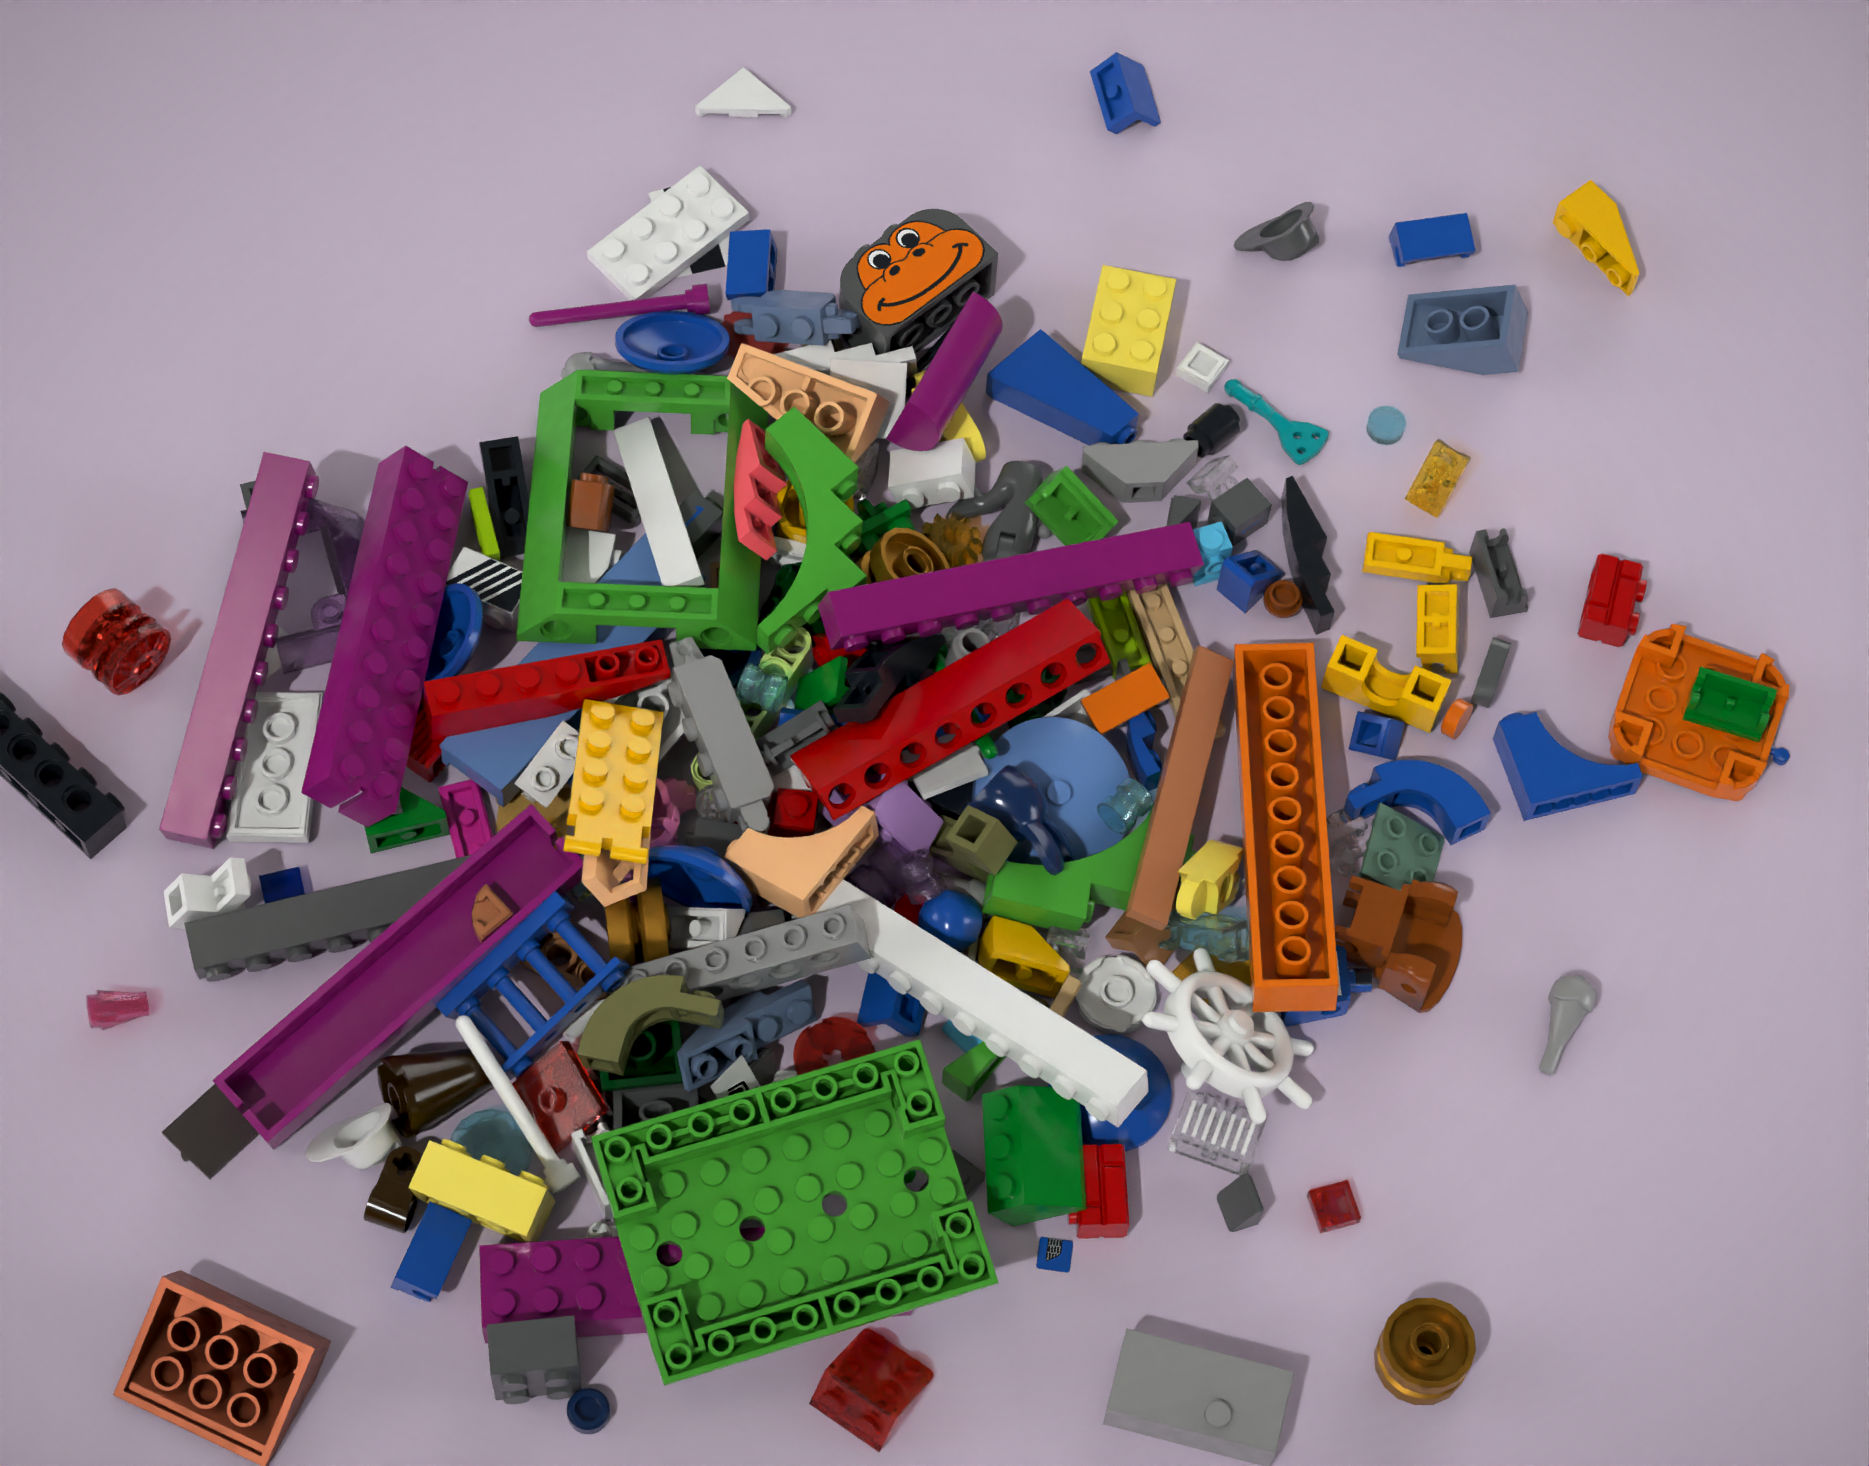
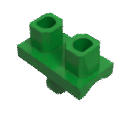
M867 499L857 503L859 512L857 516L863 521L862 541L859 547L850 554V557L853 558L859 555L861 558L873 548L874 544L886 532L893 528H909L916 531L911 521L912 508L906 499L890 508H887L884 502L873 507Z

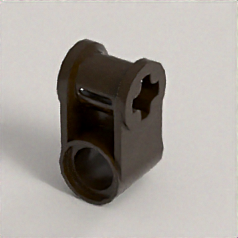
M402 1146L390 1152L379 1180L369 1196L364 1212L365 1221L403 1234L407 1232L413 1220L418 1198L408 1188L422 1158L418 1150ZM408 1165H413L414 1172L407 1171L405 1176L399 1175L398 1169L405 1170Z

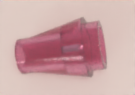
M96 990V994L86 995L90 1028L100 1027L101 1031L139 1017L149 1016L146 991Z

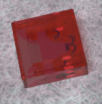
M1348 1180L1308 1190L1307 1198L1320 1233L1360 1223L1361 1216Z

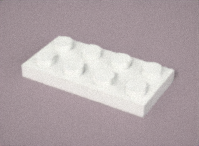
M700 165L587 251V256L629 300L646 299L726 239L730 232L736 231L748 222L749 212Z

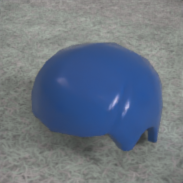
M950 889L939 890L925 899L918 913V926L958 952H963L976 941L982 927V910L971 895Z

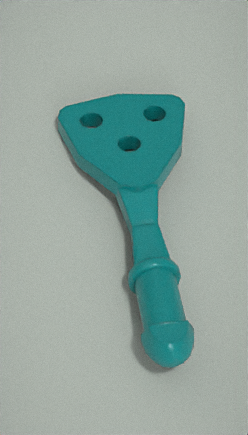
M1231 379L1224 384V390L1228 396L1234 397L1246 405L1251 412L1254 411L1269 421L1277 431L1282 449L1295 464L1303 465L1318 455L1327 442L1329 436L1327 430L1308 422L1289 421L1276 412L1261 395H1256L1241 385L1240 381Z

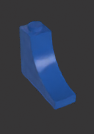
M1518 712L1505 716L1498 722L1492 738L1524 821L1633 795L1636 793L1643 778L1638 763L1606 765L1586 760L1568 751L1548 733L1541 723L1537 712L1526 715Z

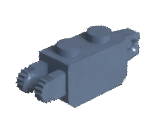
M773 290L766 292L761 297L742 296L731 301L732 311L752 313V319L745 318L733 323L735 333L754 335L755 341L824 346L829 340L839 339L841 334H852L856 328L861 326L857 313L838 309L836 298L832 293Z

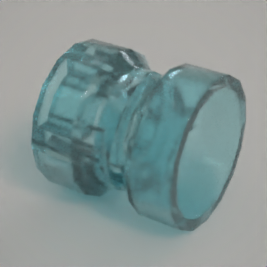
M749 663L743 670L737 686L736 696L738 701L748 705L753 702L760 704L762 710L775 714L783 701L787 689L788 676L776 672L767 674L763 672L762 667Z
M1125 778L1115 788V795L1107 796L1097 806V811L1102 821L1110 829L1119 834H1126L1135 825V818L1144 816L1153 807L1154 801L1148 790L1141 783L1131 778Z

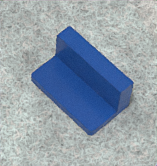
M1116 52L1090 71L1108 131L1117 135L1138 119L1154 127L1161 123L1145 68L1142 64Z
M875 972L873 974L868 973L857 1024L862 1027L886 1024L905 1037L918 1036L925 1008L918 999L910 994H901L894 990L888 981Z

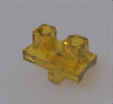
M1437 439L1411 485L1405 500L1435 518L1440 517L1471 457L1456 451L1444 441Z

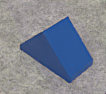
M1253 550L1226 557L1221 566L1216 590L1246 614L1264 596L1266 589L1271 584L1281 580L1285 573L1259 551Z

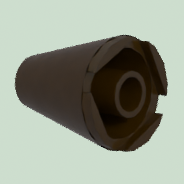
M470 1048L387 1056L380 1060L383 1064L377 1067L378 1083L383 1102L393 1106L398 1118L391 1121L401 1136L405 1138L418 1135L493 1087Z

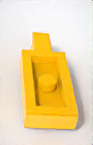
M1368 532L1362 572L1433 583H1449V580L1468 581L1471 574L1472 557L1453 554V549L1444 547L1445 542Z

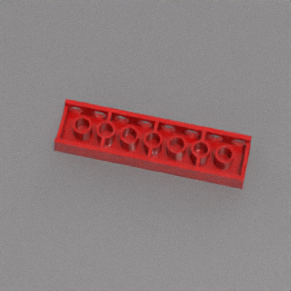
M1067 598L888 699L872 721L863 724L848 722L791 754L790 758L798 768L806 786L812 789L828 810L831 818L836 820L1111 663L1100 638L1101 633ZM1088 643L1096 651L1095 657L1088 663L1082 664L1077 662L1076 653L1078 649ZM1046 667L1048 673L1061 675L1053 683L1042 682L1041 673ZM1011 687L1015 694L1026 695L1018 703H1009L1006 693ZM976 707L979 713L991 715L983 723H974L971 712ZM942 727L945 733L956 735L948 743H939L936 732ZM905 746L910 753L921 754L915 762H903L901 751ZM870 766L875 773L885 774L881 781L868 783L866 771ZM835 786L840 793L850 794L849 798L843 803L836 804L829 800V794Z

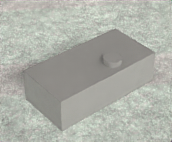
M1126 1328L1103 1424L1246 1462L1271 1466L1278 1447L1294 1372Z

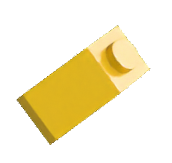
M993 915L978 941V964L1016 988L1054 998L1070 973V966L1031 925Z

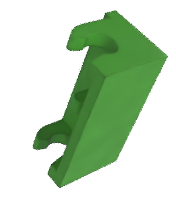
M1068 466L1049 474L1024 502L1065 546L1103 539L1112 527L1119 522Z

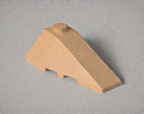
M741 343L727 377L729 381L776 420L795 407L854 463L877 438L890 405L888 400L877 393Z

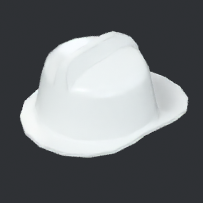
M389 1103L379 1104L365 1113L330 1126L310 1142L306 1149V1158L311 1162H322L339 1156L360 1170L382 1164L386 1161L390 1152L398 1147H402L396 1130L389 1120L392 1114V1105Z

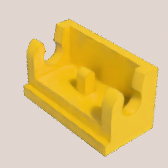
M1457 584L1417 585L1416 657L1421 658L1422 668L1431 671L1433 663H1442L1447 674L1458 673L1459 599Z

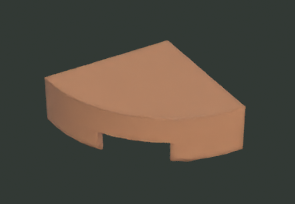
M487 884L476 895L472 908V926L481 944L513 917L511 910Z

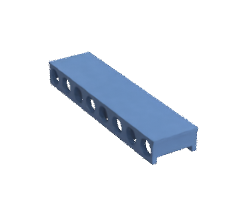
M646 533L597 583L663 586ZM701 573L705 583L706 576L703 573ZM705 584L697 588H705ZM598 625L597 644L539 642L517 665L660 639L663 641L674 628ZM582 708L551 717L446 737L439 745L442 763L448 767L451 764L496 797L497 803L504 808L521 790L514 783L562 720L576 731L579 729Z

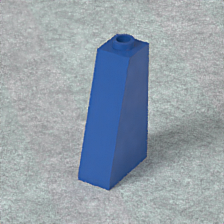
M1042 329L1038 330L987 373L986 394L990 398L1090 446L1098 442L1129 444L1137 436L1138 431L1136 428L1139 413Z

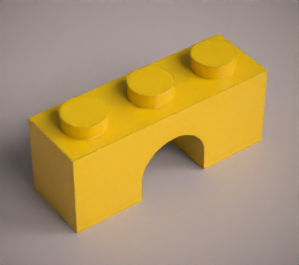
M1341 635L1327 665L1321 688L1430 733L1443 706L1452 680L1416 665L1412 672L1407 675L1391 672L1377 661L1378 649Z

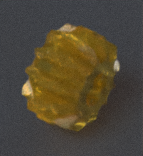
M953 511L948 519L942 518L937 513L933 523H924L921 533L935 543L945 556L950 568L978 563V556L982 553L983 543L979 540V527H970L971 521L968 516L959 521L956 520V515Z

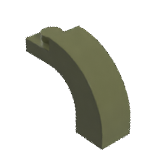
M656 975L630 982L608 996L592 1014L584 1029L577 1055L582 1066L585 1068L624 1075L631 1047L645 1029L663 1021H682L721 1029L725 1017L721 1000H717L715 995L705 991L696 990L692 994H688L689 989L684 976Z

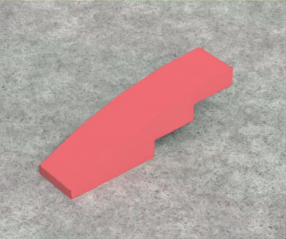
M747 419L742 424L736 455L734 516L738 541L767 561L777 552L771 527L782 518L776 494L787 485L782 468L764 449L765 431Z

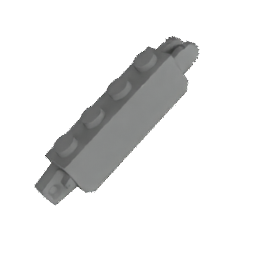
M692 637L670 643L669 654L673 672L671 683L667 685L669 696L675 707L681 706L685 716L682 719L685 735L689 742L695 740L700 752L696 755L698 766L704 777L710 776L715 788L711 790V795L719 813L724 811L729 824L738 821L742 834L747 828L768 835L767 830H769L770 821L769 817H767V809L772 800L774 784L722 660L712 655L704 657Z

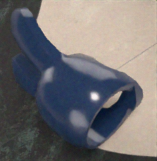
M1012 765L1005 766L989 781L976 798L967 803L962 809L964 811L967 805H970L998 819L1018 843L1028 839L1037 852L1044 868L1051 875L1056 876L1061 873L1065 862L1075 861L1071 842L1062 830L1047 817V800L1043 791L1031 777L1018 767Z

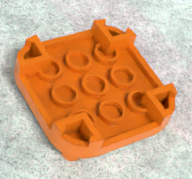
M1671 624L1670 628L1656 630L1649 635L1645 634L1638 644L1630 663L1610 722L1608 735L1611 744L1610 754L1613 758L1622 761L1626 765L1638 763L1643 773L1696 792L1731 801L1742 800L1748 792L1754 789L1768 764V756L1785 704L1789 698L1790 684L1785 683L1783 675L1773 665L1775 659L1762 652L1759 658L1755 659L1684 634L1686 626ZM1700 667L1777 689L1775 700L1768 714L1770 715L1769 721L1759 742L1682 720L1691 685Z

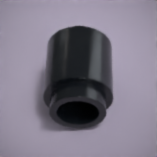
M1214 403L1188 425V431L1183 435V438L1186 441L1198 440V457L1203 458L1207 454L1213 455L1239 433L1240 418L1231 406Z

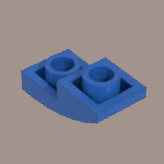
M1149 711L1126 722L1128 757L1143 794L1158 787L1162 771L1160 758L1155 750L1152 749L1157 726Z

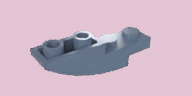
M799 980L769 995L756 991L724 1009L725 1017L721 1029L701 1026L677 1052L684 1089L690 1092L719 1078L741 1055H743L747 1064L758 1059L757 1049L817 1021L810 984Z

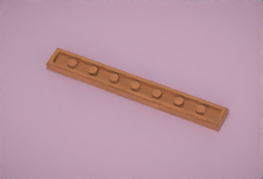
M1200 645L1193 651L1125 913L1126 916L1160 931L1168 925L1180 877L1178 870L1183 865L1234 660Z

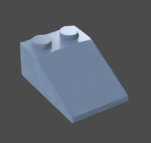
M1516 284L1409 294L1397 354L1400 359L1480 375L1518 372L1528 310Z

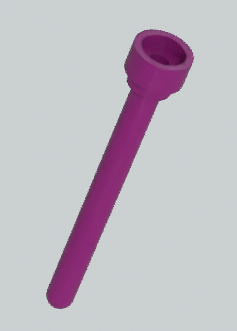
M707 283L692 285V289L685 290V294L533 312L529 316V323L533 327H542L687 309V312H695V314L699 315L710 314Z

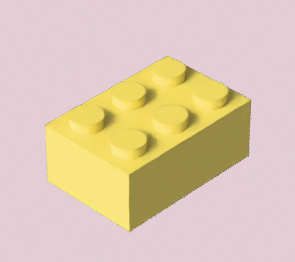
M1102 265L1081 364L1110 389L1153 397L1176 279Z
M443 1139L441 1145L429 1140L408 1187L420 1201L427 1204L429 1201L471 1219L473 1223L519 1242H538L555 1204L554 1198L548 1191L549 1187L544 1184L545 1180L525 1171H521L519 1177L510 1173V1170L505 1168L506 1164L487 1155H482L480 1161L474 1159L471 1154L466 1152L467 1148L451 1140Z

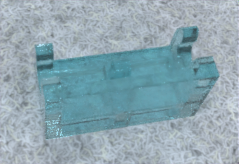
M1177 910L1171 911L1168 925L1164 928H1171V935L1167 941L1159 943L1161 949L1171 951L1181 948L1195 951L1198 948H1204L1209 952V955L1218 956V959L1222 962L1232 963L1237 960L1243 962L1249 960V920L1220 914L1215 915L1204 912L1196 920L1180 916Z

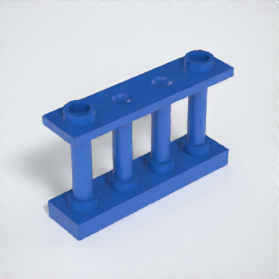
M554 891L435 1005L446 1018L456 1020L461 1015L470 1017L479 1032L504 1058L505 1062L501 1067L509 1080H512L514 1077L518 1080L525 1076L535 1066L533 1059L604 991L610 993L616 989L625 979L623 973L630 967L626 960L614 957L609 963L605 961L570 922L571 916L569 913L576 905L567 895L558 891ZM550 931L552 933L558 932L596 974L579 991L568 982L540 951L541 944L539 942ZM520 960L522 962L528 961L566 1003L549 1020L541 1014L510 979L511 973L509 971ZM490 989L493 991L498 990L536 1032L519 1049L514 1046L480 1008L482 1004L480 999Z

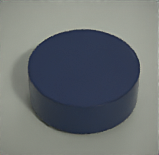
M584 1388L575 1392L570 1397L567 1403V1418L572 1428L582 1434H594L601 1431L607 1425L610 1419V1405L607 1397L601 1391L593 1388Z

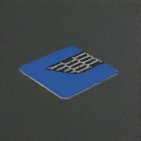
M1041 1237L1036 1267L1043 1270L1068 1273L1070 1271L1073 1242Z

